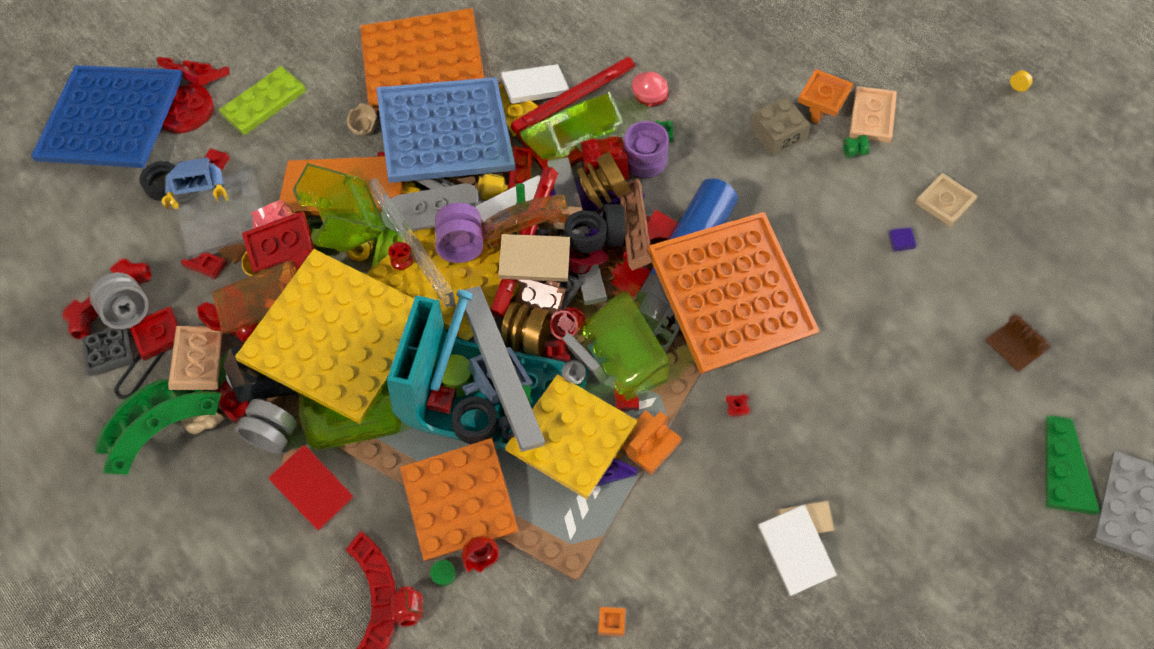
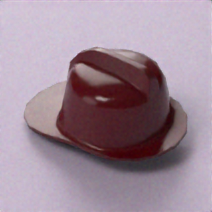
M570 248L568 270L578 274H587L593 265L605 263L608 260V255L601 250L581 253Z

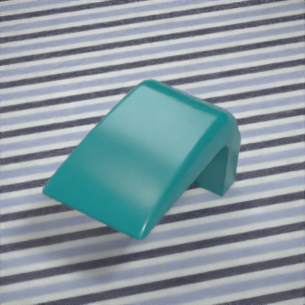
M415 295L387 378L392 410L403 423L414 429L461 441L455 435L452 427V412L455 406L462 399L468 397H482L485 399L486 397L482 392H473L469 395L457 397L454 400L450 414L427 409V402L432 390L430 385L448 332L444 327L439 300ZM456 338L450 355H461L470 361L471 358L481 355L477 343ZM513 351L533 382L530 406L533 409L556 375L562 376V368L567 362ZM585 367V369H586L585 379H584L581 383L575 384V385L581 387L582 389L585 388V384H586V380H587V376H588V368H587V367ZM501 402L494 404L497 419L506 416ZM481 410L467 411L461 417L462 427L470 432L483 430L489 423L488 415ZM497 423V430L492 439L496 449L505 450V446L510 439H505L502 436L501 429L498 428ZM507 429V433L512 431V429Z

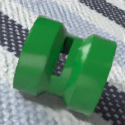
M866 135L843 139V152L847 159L854 158L855 155L866 156L869 154V140Z

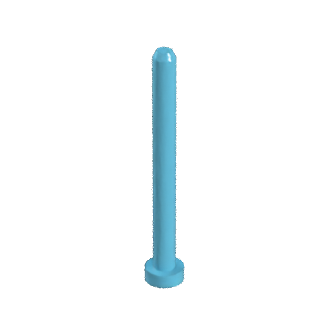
M458 289L456 294L459 299L430 385L431 389L435 391L440 388L467 302L473 298L472 293Z

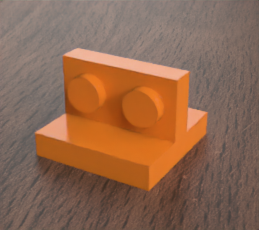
M815 69L799 95L798 103L810 107L809 112L812 113L810 121L818 124L824 113L834 117L837 116L852 90L853 83Z
M645 410L637 419V426L620 451L652 475L682 442V438L667 427V415L660 411L654 417Z

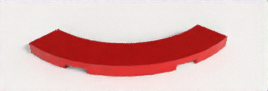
M360 531L345 551L355 559L367 577L372 610L370 622L356 649H387L396 624L391 619L390 609L391 596L397 592L392 570L378 546L366 534Z

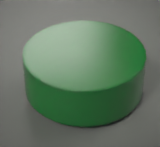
M439 560L431 567L430 576L436 585L445 587L452 584L455 580L456 570L451 562Z

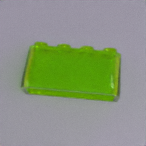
M627 291L616 295L584 321L582 330L587 340H592L596 356L598 358L602 357L607 375L613 376L615 380L614 386L618 394H623L626 401L668 382V358Z

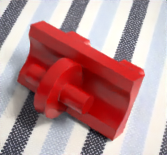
M225 380L218 390L214 392L221 393L218 407L236 424L240 418L248 417L245 410L249 403L247 401L238 402L233 388Z

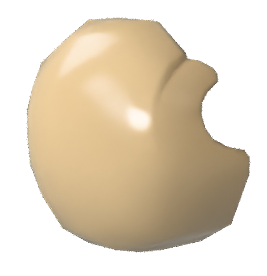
M360 103L356 109H351L347 117L349 130L358 136L371 134L378 124L375 109L371 105Z

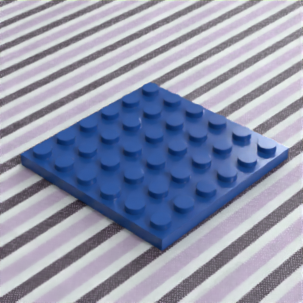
M75 65L33 150L32 159L38 162L144 168L181 83L183 73L181 70Z

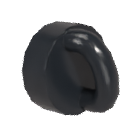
M507 416L499 417L497 423L498 428L501 429L502 436L505 439L514 438L513 431L507 433V429H512Z

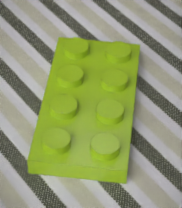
M280 66L221 107L219 111L227 121L245 136L304 94L306 88Z

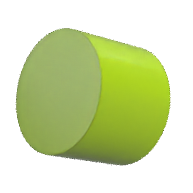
M457 354L450 355L440 386L456 389L457 394L455 398L466 395L463 386L473 382V376L468 369L469 361Z

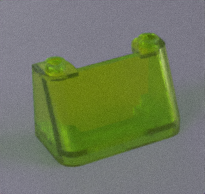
M387 383L360 424L299 393V416L307 443L313 449H326L396 434L401 429V420L392 410Z

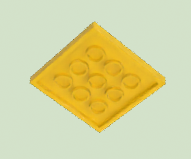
M557 374L532 409L545 440L544 446L521 452L514 437L505 446V450L583 498L588 499L637 426L638 421Z

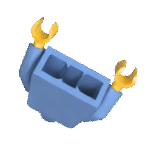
M198 158L180 162L166 175L165 194L167 195L163 197L162 204L167 210H169L170 204L176 210L179 204L173 195L213 189V187L216 188L213 191V195L217 203H219L218 198L222 195L228 201L229 197L225 189L222 188L224 182L220 168L210 163L209 158Z

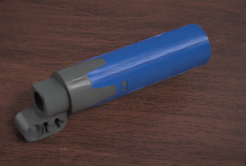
M705 179L700 184L668 240L726 223L738 202L736 191L731 185L720 179ZM653 266L636 294L640 307L636 312L633 323L639 328L653 333L648 344L649 351L655 356H663L669 350L680 326ZM669 323L672 324L670 331L666 329ZM656 340L663 341L665 345L658 344Z

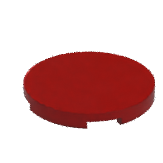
M192 83L178 87L161 128L171 133H187L204 125L214 110V103L210 93L204 87Z

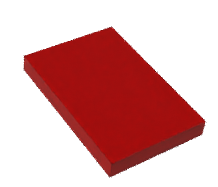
M303 211L242 233L254 274L286 264L306 248L311 252L315 249Z
M305 445L267 478L317 531L354 497Z

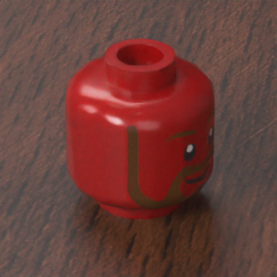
M410 586L399 588V591L394 593L390 599L391 619L401 627H410L418 624V621L424 615L423 595Z

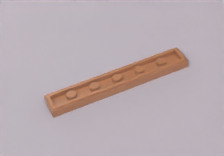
M638 178L627 183L631 192L620 197L621 205H623L625 212V240L628 264L632 271L653 262L647 250L648 246H650L642 187Z

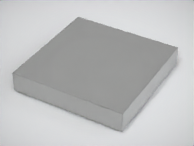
M568 333L562 339L571 353L602 383L606 379V375L600 364Z

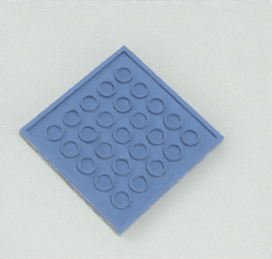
M497 77L376 87L389 183L515 171V162Z

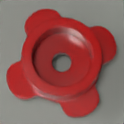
M741 394L740 396L728 395L726 397L728 415L741 417L750 413V408L747 404L749 398L746 394Z

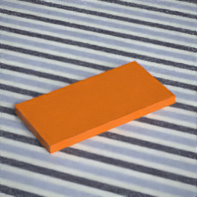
M385 156L288 160L279 200L286 201L291 205L295 213L303 211L305 216L382 213L383 207L388 200L403 194L405 181L388 182Z

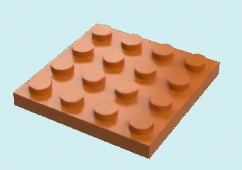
M492 438L400 467L420 549L425 562L463 550V546L474 537L486 536L496 540L519 532Z

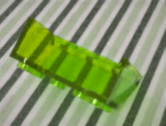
M611 92L567 108L519 133L522 140L543 160L551 161L569 155L570 151L575 149L574 145L579 143L581 146V141H586L592 136L597 138L616 131V126L622 124L623 121Z
M307 163L293 188V192L298 203L303 206L316 207L319 211L323 225L320 229H314L311 233V238L315 245L343 252L352 250L382 234L385 229L384 221L366 183L362 179Z

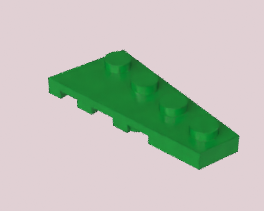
M1048 415L1045 418L1046 508L1097 515L1100 510L1073 419Z

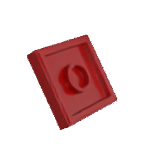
M171 306L144 317L140 323L130 328L143 361L173 348L176 326H179Z

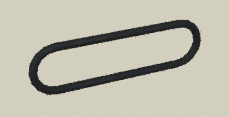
M164 352L157 355L128 395H120L118 388L141 357L138 354L134 363L129 366L114 389L115 395L118 398L126 399L136 392Z

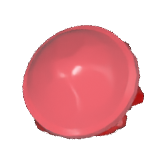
M649 71L639 73L634 77L632 91L640 104L652 107L659 106L667 101L669 96L668 85L661 75Z

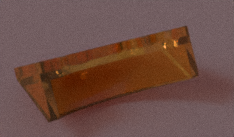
M565 195L532 199L494 214L482 223L483 242L488 248L499 245V239L502 237V234H510L545 221L553 223L555 219L565 223L566 219L571 215Z

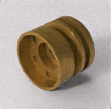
M610 152L597 158L599 169L595 170L590 163L587 164L591 172L590 174L586 175L582 167L577 169L583 189L598 209L604 207L600 200L602 196H604L608 204L611 203L609 192L613 191L618 198L631 192Z
M512 302L505 313L501 328V337L505 347H510L513 351H520L523 347L526 354L542 357L546 351L544 342H548L551 336L549 323L553 315L552 311L535 307L530 314V307L528 305L521 306L519 303Z

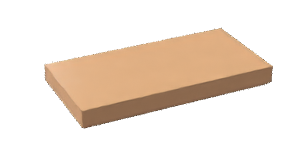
M176 326L168 383L169 390H218L223 331H214L207 326Z

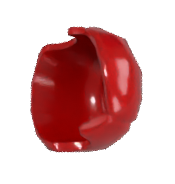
M479 536L471 538L463 546L461 553L463 565L468 573L471 572V569L482 573L485 567H490L498 561L500 551L496 542L489 537Z

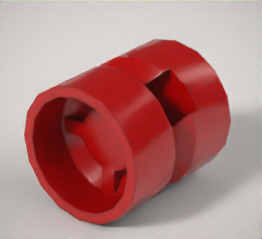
M568 307L552 315L549 327L551 333L558 339H562L568 333L574 337L584 330L586 318L580 309Z

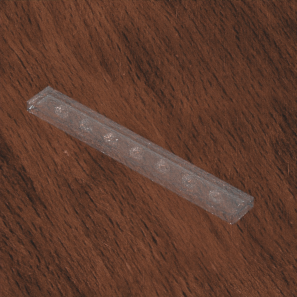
M378 179L369 180L372 196L401 240L410 246L411 255L446 308L449 309L456 306L452 289Z

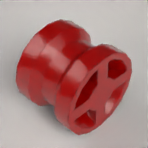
M396 242L389 247L390 263L394 269L405 270L412 265L411 249L407 243Z

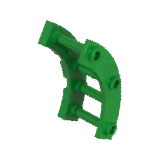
M163 378L134 392L114 410L115 413L107 423L105 422L97 438L94 448L95 453L108 454L102 471L103 474L128 475L140 449L152 436L170 424L194 416L216 415L221 393L207 390H169V379L163 380Z

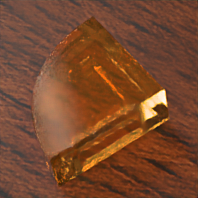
M245 244L226 245L218 252L220 256L237 264L247 251Z

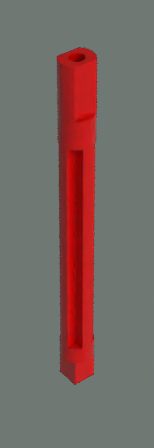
M629 56L524 114L519 119L513 121L510 128L517 135L631 71L635 68V63Z
M553 167L544 168L519 235H535L559 174ZM501 279L490 307L491 313L495 316H505L517 284V279Z

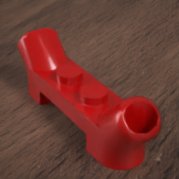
M127 258L120 259L109 268L112 273L128 274L138 284L148 283L152 276L151 269L145 262L133 264ZM90 296L82 303L75 299L62 313L63 320L69 323L68 333L75 339H82V337L90 335L91 323L99 316L90 303Z

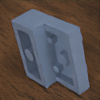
M510 347L506 348L521 385H531L532 388L533 382ZM482 354L471 358L468 369L475 381L463 386L465 394L469 395L480 390L493 405L501 402Z

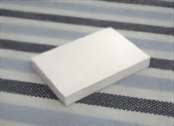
M558 64L501 72V79L511 104L552 98L569 90Z
M805 505L796 507L758 524L790 596L836 576V572Z

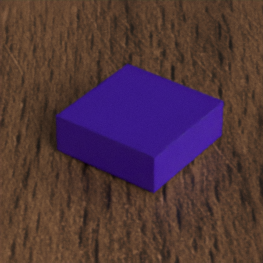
M911 227L889 230L888 235L893 252L916 248V241Z

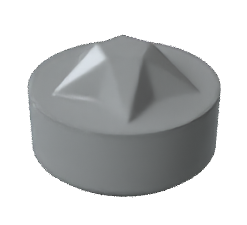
M574 360L564 364L562 377L567 381L578 384L585 379L586 369L580 361Z

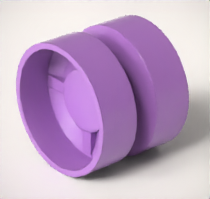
M641 121L627 129L624 137V147L628 157V171L637 177L650 178L659 175L667 165L669 136L663 126L652 121Z
M451 203L438 210L435 215V244L438 255L454 263L468 262L478 257L483 250L482 221L479 211L466 203Z

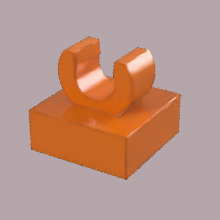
M600 607L598 635L624 637L626 608Z

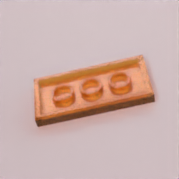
M288 261L212 291L222 334L227 335L260 322L296 274L295 262Z

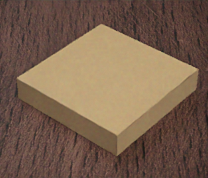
M942 173L917 198L915 204L951 227L972 206L978 196Z

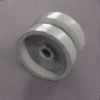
M118 272L107 274L98 279L90 292V303L103 323L113 329L122 330L135 326L146 316L149 308L148 298L135 279L128 274Z
M260 399L251 400L245 410L248 417L240 418L235 427V432L246 442L263 451L281 454L287 444L285 436L293 434L297 427V421L288 412L270 402Z

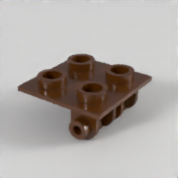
M1014 313L1008 319V323L984 341L1019 373L1048 351L1051 346L1047 343V339H1044L1037 333L1036 329H1032L1033 326L1031 324L1028 325L1022 319L1021 315Z

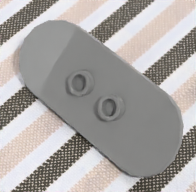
M464 183L397 195L388 200L384 205L381 213L382 222L388 229L401 233L435 228V215L445 205L466 203L476 208L479 199L478 190L475 186Z

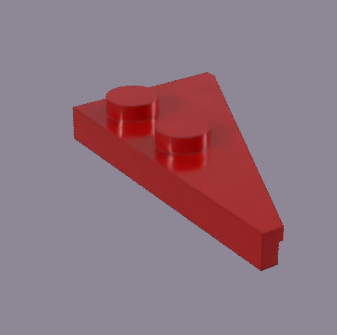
M156 58L158 66L164 69L181 70L184 79L198 86L207 85L208 82L230 75L229 67L223 66L220 69H212V64L183 60V64L173 63V58Z

